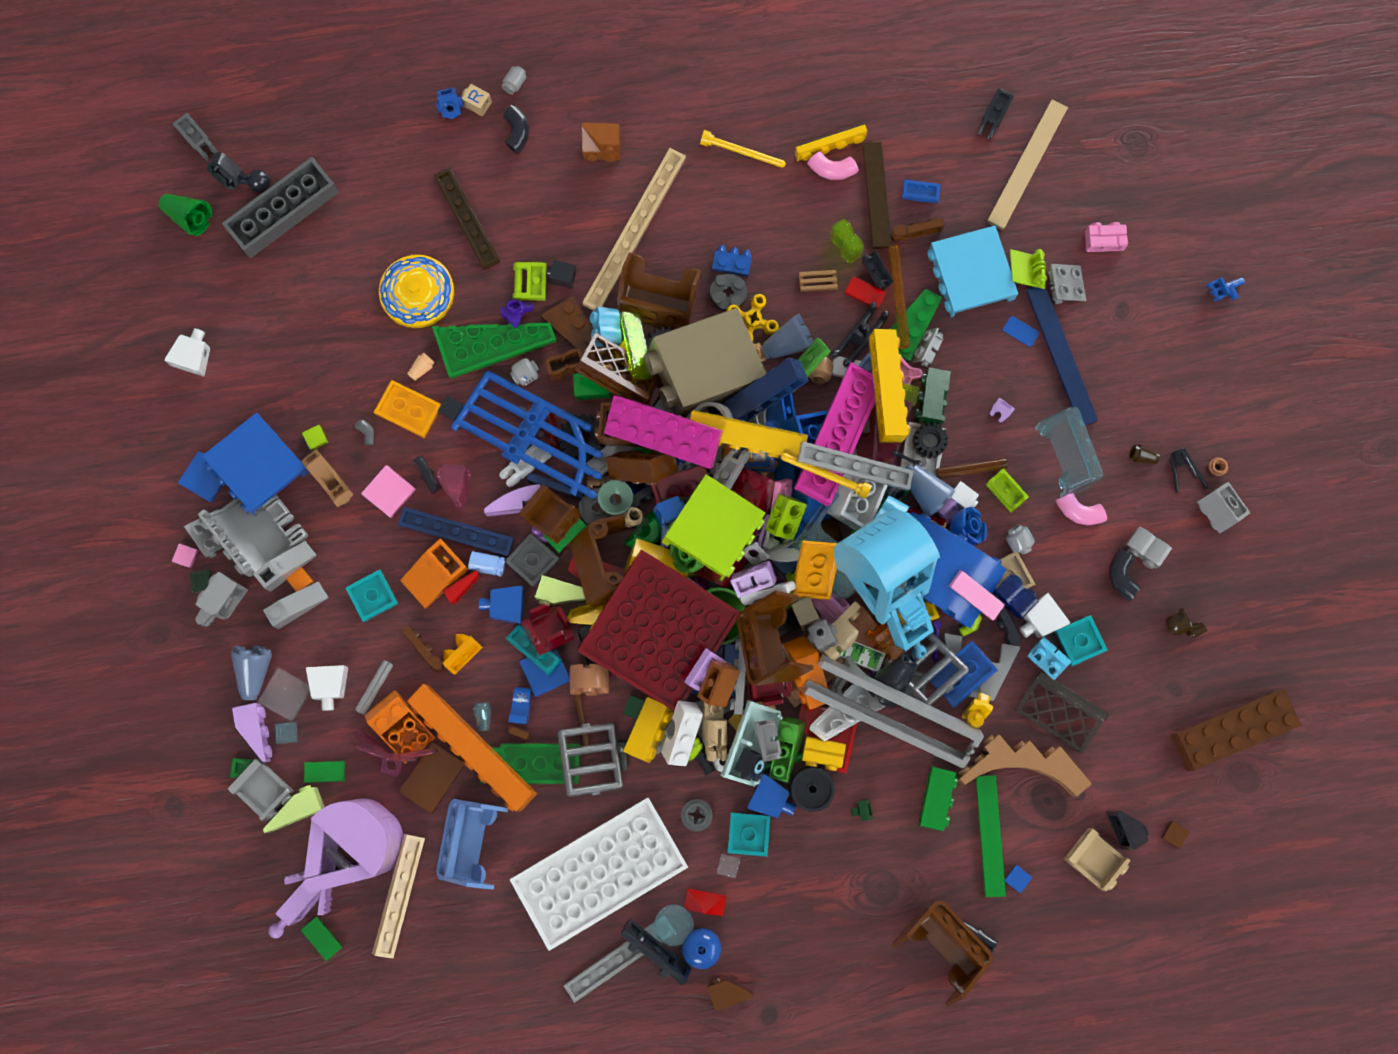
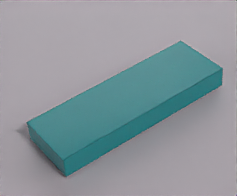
M519 624L506 637L509 643L548 676L562 662L551 651L539 656L523 627Z

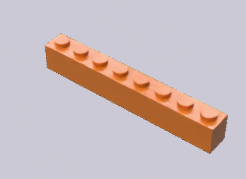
M423 684L407 701L411 705L410 709L418 716L420 714L425 719L423 721L424 724L430 729L434 728L438 732L437 737L444 743L447 741L451 745L450 750L455 755H460L465 760L463 763L469 769H474L478 773L477 777L483 783H488L492 787L491 791L499 798L502 797L506 801L504 804L512 812L514 810L516 812L522 811L537 795L430 685Z

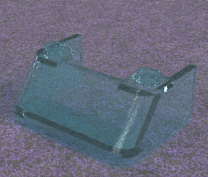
M1076 406L1049 416L1035 426V430H1039L1041 436L1050 438L1063 472L1060 476L1061 478H1059V485L1061 489H1064L1060 493L1061 497L1089 489L1102 479V468L1080 411Z

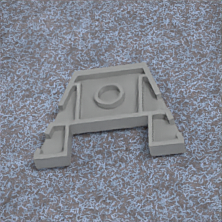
M945 633L944 641L946 647L954 654H957L961 650L962 636ZM1001 644L999 663L992 662L999 671L969 696L970 698H977L979 693L990 696V701H994L1020 650V646Z

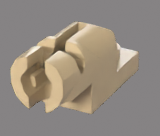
M856 601L833 623L838 632L835 636L839 644L821 652L824 656L836 661L840 656L837 650L845 652L856 641L858 630L849 622V620L853 622L860 615L858 611L861 606Z
M702 701V738L705 739L707 760L716 761L717 758L721 759V761H726L727 720L723 718L724 707L708 705Z

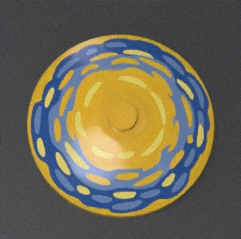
M410 255L398 259L384 272L379 284V298L383 309L393 321L409 328H423L435 324L447 314L454 299V284L448 270L436 259L425 255Z

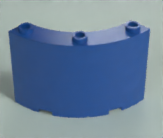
M912 512L911 516L917 519L926 529L940 555L936 562L929 593L922 597L923 600L936 605L952 619L971 629L981 611L951 589L949 584L959 570H961L992 594L1007 569L1001 565V560L994 556H988L968 543V538L960 533L957 535L930 521L931 518L924 513L918 515Z

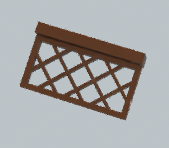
M596 332L574 370L615 395L641 404H645L649 399L652 388L659 376L657 373L652 378H646L644 371H648L645 361ZM595 340L602 343L604 348L597 349L594 343ZM611 352L619 353L620 358L614 359ZM600 353H606L609 360L602 361ZM594 354L597 362L589 359L587 355ZM627 361L634 362L637 368L630 369ZM623 362L625 370H618L616 363ZM611 364L614 371L608 370L604 365ZM639 372L642 379L635 380L632 373ZM628 374L630 381L625 380L621 375ZM644 383L647 391L639 388L637 384Z

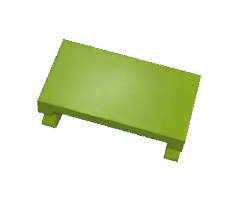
M1004 468L985 484L1010 513L1029 498Z

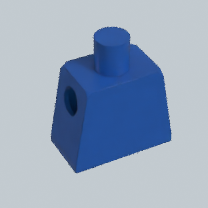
M523 586L491 590L490 599H479V610H490V618L493 620L521 625L524 604Z
M763 774L747 809L778 818L781 811L792 816L797 805L787 801L790 794L789 791Z

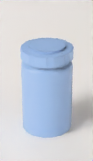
M472 551L468 569L491 575L497 574V576L501 577L505 569V558Z

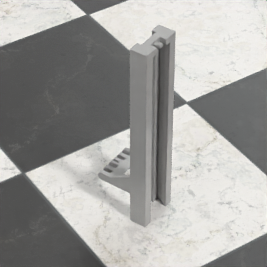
M822 655L818 665H820V668L835 674L836 678H833L832 685H829L827 689L813 681L807 680L803 687L805 695L963 769L970 760V754L974 753V747H978L984 738L980 729L973 728L951 715L867 676L850 656H846L845 662L841 664ZM846 681H850L972 739V741L963 753L844 697L841 689Z

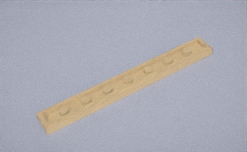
M1051 100L987 221L988 224L996 226V228L1002 231L1004 230L1067 111V106Z

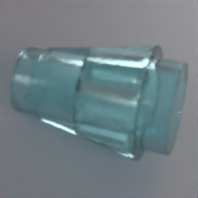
M490 702L474 703L472 710L478 731L490 730L492 712Z

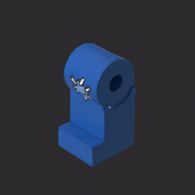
M515 687L508 722L528 725L531 707V688Z

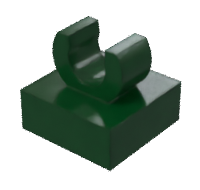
M870 799L858 801L859 807L851 808V815H861V821L874 819Z

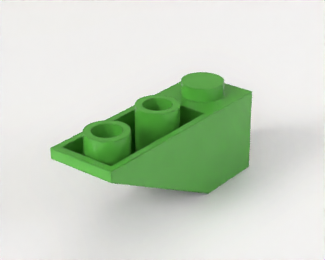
M788 716L780 720L776 740H779L782 754H780V759L772 760L770 778L789 782L803 739L806 721Z

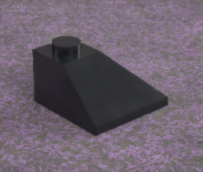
M1120 810L1106 811L1121 849L1135 850L1149 841L1147 837L1149 835L1148 830L1140 821Z

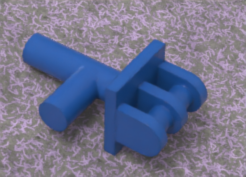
M1220 277L1206 284V287L1210 289L1209 293L1213 295L1214 302L1221 301L1228 295L1234 301L1239 298L1235 287L1245 284V280L1241 277L1225 283L1223 277Z

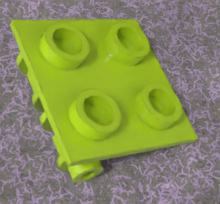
M1010 249L1012 282L1045 289L1047 276L1045 275L1046 263L1043 261L1045 253L1042 249L1035 250L1033 255Z

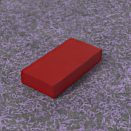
M853 276L844 294L868 306L870 303L875 302L877 304L876 310H878L886 292Z

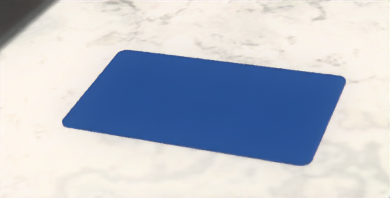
M1014 316L1009 318L1002 329L1029 347L1033 345L1040 334L1039 331Z

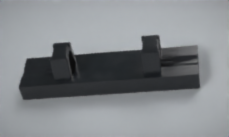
M630 918L625 923L620 934L630 943L627 949L632 953L639 950L661 968L658 972L661 977L665 978L670 975L679 984L683 985L686 983L692 968Z

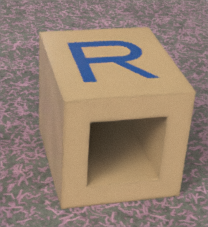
M472 84L463 91L461 96L464 107L482 117L492 103L489 93Z

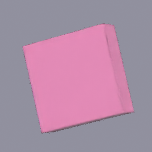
M178 544L172 562L192 568L199 550Z

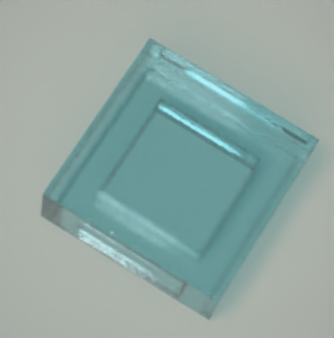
M296 722L275 724L276 744L298 742Z

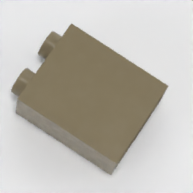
M738 308L653 337L648 349L649 352L644 353V360L651 375L658 373L664 387L659 388V396L666 410L673 408L676 415H682V417L690 414L691 411L704 402L721 403L728 398H732L740 389L748 387L752 384L753 380L761 378L766 374Z

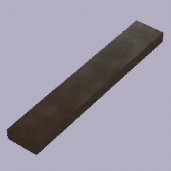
M863 143L873 249L891 248L892 242L882 143Z
M451 168L434 175L482 268L486 270L500 263V259Z

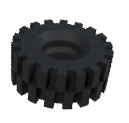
M581 413V416L575 414L574 416L593 426L592 431L580 428L581 432H586L590 436L587 444L600 451L603 450L605 445H600L598 439L595 438V428L599 427V420L597 418L595 420L592 415L588 417ZM570 422L562 423L561 430L575 437ZM558 437L562 452L579 461L578 447ZM586 452V463L594 457L593 454Z

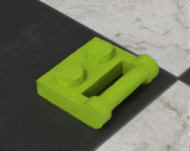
M514 263L515 287L512 300L546 301L547 263ZM527 270V293H522V271Z

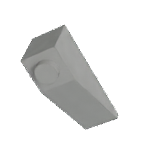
M316 582L280 599L263 611L272 626L280 629L329 597L320 582Z

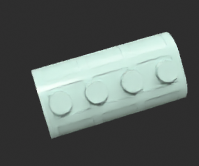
M747 700L721 773L722 777L754 787L759 784L760 780L751 779V781L741 778V773L734 770L743 748L751 749L761 754L755 722L773 719V722H776V729L778 731L780 720H782L781 711Z

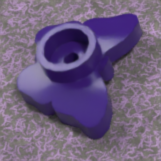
M509 300L506 307L500 309V313L505 320L516 328L521 322V316H524L526 312L532 311L534 304L524 301L520 302L519 300Z

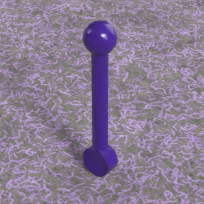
M935 621L933 623L935 636L939 639L941 622ZM938 649L932 655L934 661H938L940 658Z

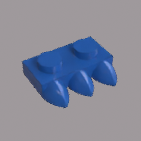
M722 244L715 251L712 271L748 277L752 260L749 249L745 250L742 255H739L736 247L727 253L725 246Z

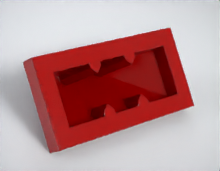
M687 888L684 909L703 914L723 916L726 895Z

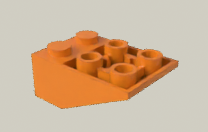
M440 538L420 557L400 581L426 609L444 593V589L456 583L469 569Z
M396 690L391 692L364 715L366 722L404 763H407L435 739L432 732L412 712L408 703Z

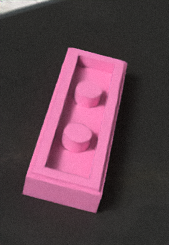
M959 570L949 584L951 589L991 620L996 618L1005 605L961 570Z

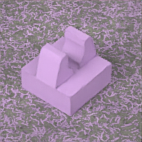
M999 398L993 405L990 415L993 416L996 412H1000L1001 418L999 422H1003L1011 415L1014 408Z
M952 498L946 499L943 503L944 506L937 511V514L945 519L947 524L960 511L957 502Z

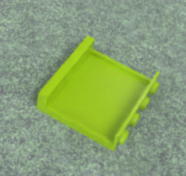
M706 474L665 535L662 543L667 546L670 543L719 574L721 576L719 580L722 581L725 576L729 578L735 567L732 565L735 560L739 562L743 557L745 551L742 549L745 545L749 546L755 538L753 535L755 529L760 530L765 520L762 518L765 512Z

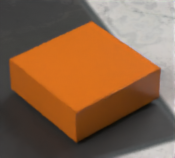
M300 567L286 578L296 592L314 583L303 567Z

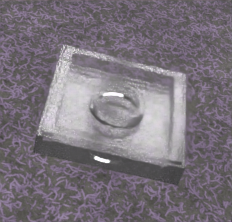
M278 668L258 703L293 721L309 695L310 688L307 683Z

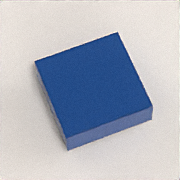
M1014 865L1004 880L1017 892L1022 893L1033 877L1019 866Z

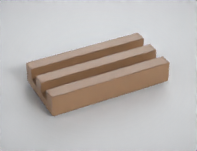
M836 270L799 272L800 292L837 290ZM827 276H832V277H828V278L803 279V278H811V277H827ZM833 282L830 285L804 286V284Z

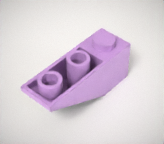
M253 703L232 708L235 728L262 762H271L272 749L267 742L269 731L267 726L264 725L263 718H266L264 707H261V704Z

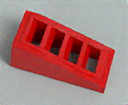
M474 571L444 589L443 592L449 602L454 605L481 576L477 571Z

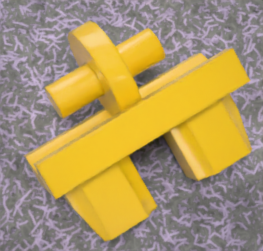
M979 693L977 698L963 712L962 718H967V723L971 727H981L984 719L992 712L993 706L989 704L990 696Z

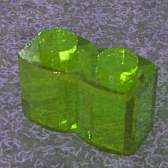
M842 219L832 225L831 239L840 248L843 258L849 263L860 258L864 246L861 239L853 233L850 223Z

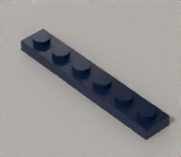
M403 507L398 522L400 527L509 557L514 542L513 537Z

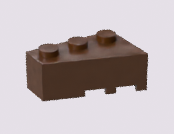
M641 450L619 451L606 457L610 480L656 485L660 480L678 471L676 457L665 453H658L656 450H651V454H641Z

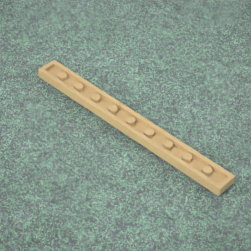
M669 148L586 295L583 306L593 311L597 307L604 306L621 276L622 266L628 253H634L685 162L686 155Z

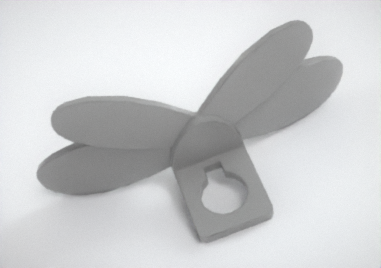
M796 540L781 543L768 550H763L757 542L742 549L745 551L744 556L749 561L744 566V569L756 566L767 559L779 562L798 560L800 550L787 548L795 543ZM755 549L759 554L756 557H752L748 551Z

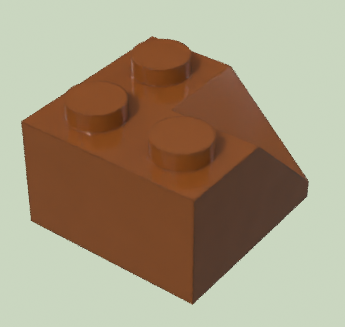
M582 123V152L584 159L588 161L606 160L608 162L620 160L621 136L619 124Z

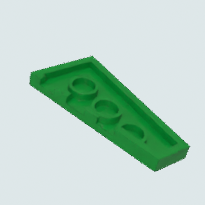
M927 289L922 292L890 328L891 330H896L897 337L900 340L898 351L906 362H910L942 299V296Z

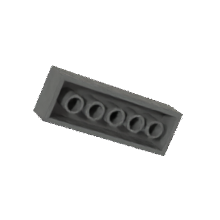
M311 157L222 224L251 259L337 195L339 191L332 180Z

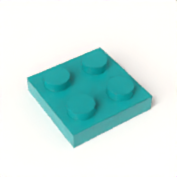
M380 569L346 587L363 622L399 604Z
M1091 615L1054 631L1066 657L1072 661L1070 666L1108 651Z
M731 813L728 853L767 857L770 816Z

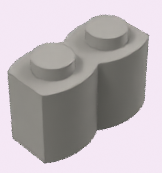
M1140 526L1134 531L1124 546L1127 552L1135 558L1139 557L1142 559V563L1150 569L1159 568L1172 550L1167 543L1156 538L1152 533Z

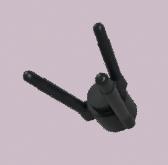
M1186 448L1179 449L1171 454L1173 459L1169 461L1172 466L1176 493L1179 492L1176 465L1179 467L1187 465L1193 477L1196 478L1198 476L1204 487L1208 488V484L1192 461Z

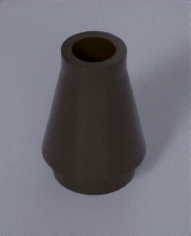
M1138 444L1131 447L1129 459L1137 463L1157 464L1160 454Z

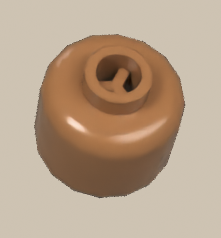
M825 357L808 377L815 384L828 382L832 377L833 362L828 357Z

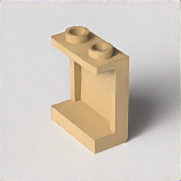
M1088 828L1064 860L1101 891H1110L1116 885L1118 876L1120 874L1123 875L1128 870L1130 860L1123 857L1098 836V832Z

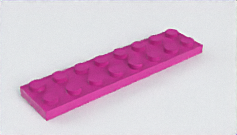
M852 362L848 365L814 445L853 454L875 402L872 373ZM802 469L794 488L818 502L830 506L839 484ZM830 471V472L835 473V474H837V475H839V476H842V477H843V475H844V474H842V473Z

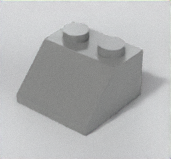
M1229 482L1197 502L1201 512L1207 515L1211 526L1219 534L1250 514V511Z

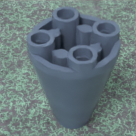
M800 314L789 319L761 346L767 359L805 352L814 342L812 337L808 338L811 334L807 326H802L804 321Z
M234 646L233 651H231V657L241 699L257 700V695L260 694L272 658L271 650L265 649L264 646H253L252 649Z

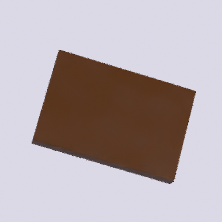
M432 742L399 792L432 814L465 764L441 746Z

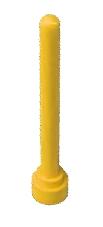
M706 130L703 132L700 144L703 146L715 145L781 168L786 165L785 161L715 138L712 132Z
M787 453L781 455L783 461L855 490V493L861 498L866 499L870 492L871 484L867 482L856 483L825 469L797 462L796 457Z

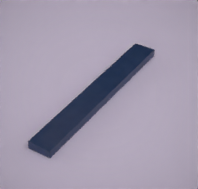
M1046 286L1045 289L1037 287L1027 289L1026 294L1078 427L1097 422L1096 413Z

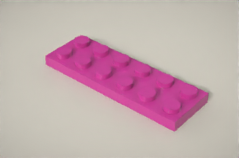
M620 396L613 397L604 431L605 434L709 469L713 467L723 430Z

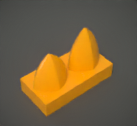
M456 634L455 640L458 648L456 650H444V662L442 664L454 675L483 648L472 636Z

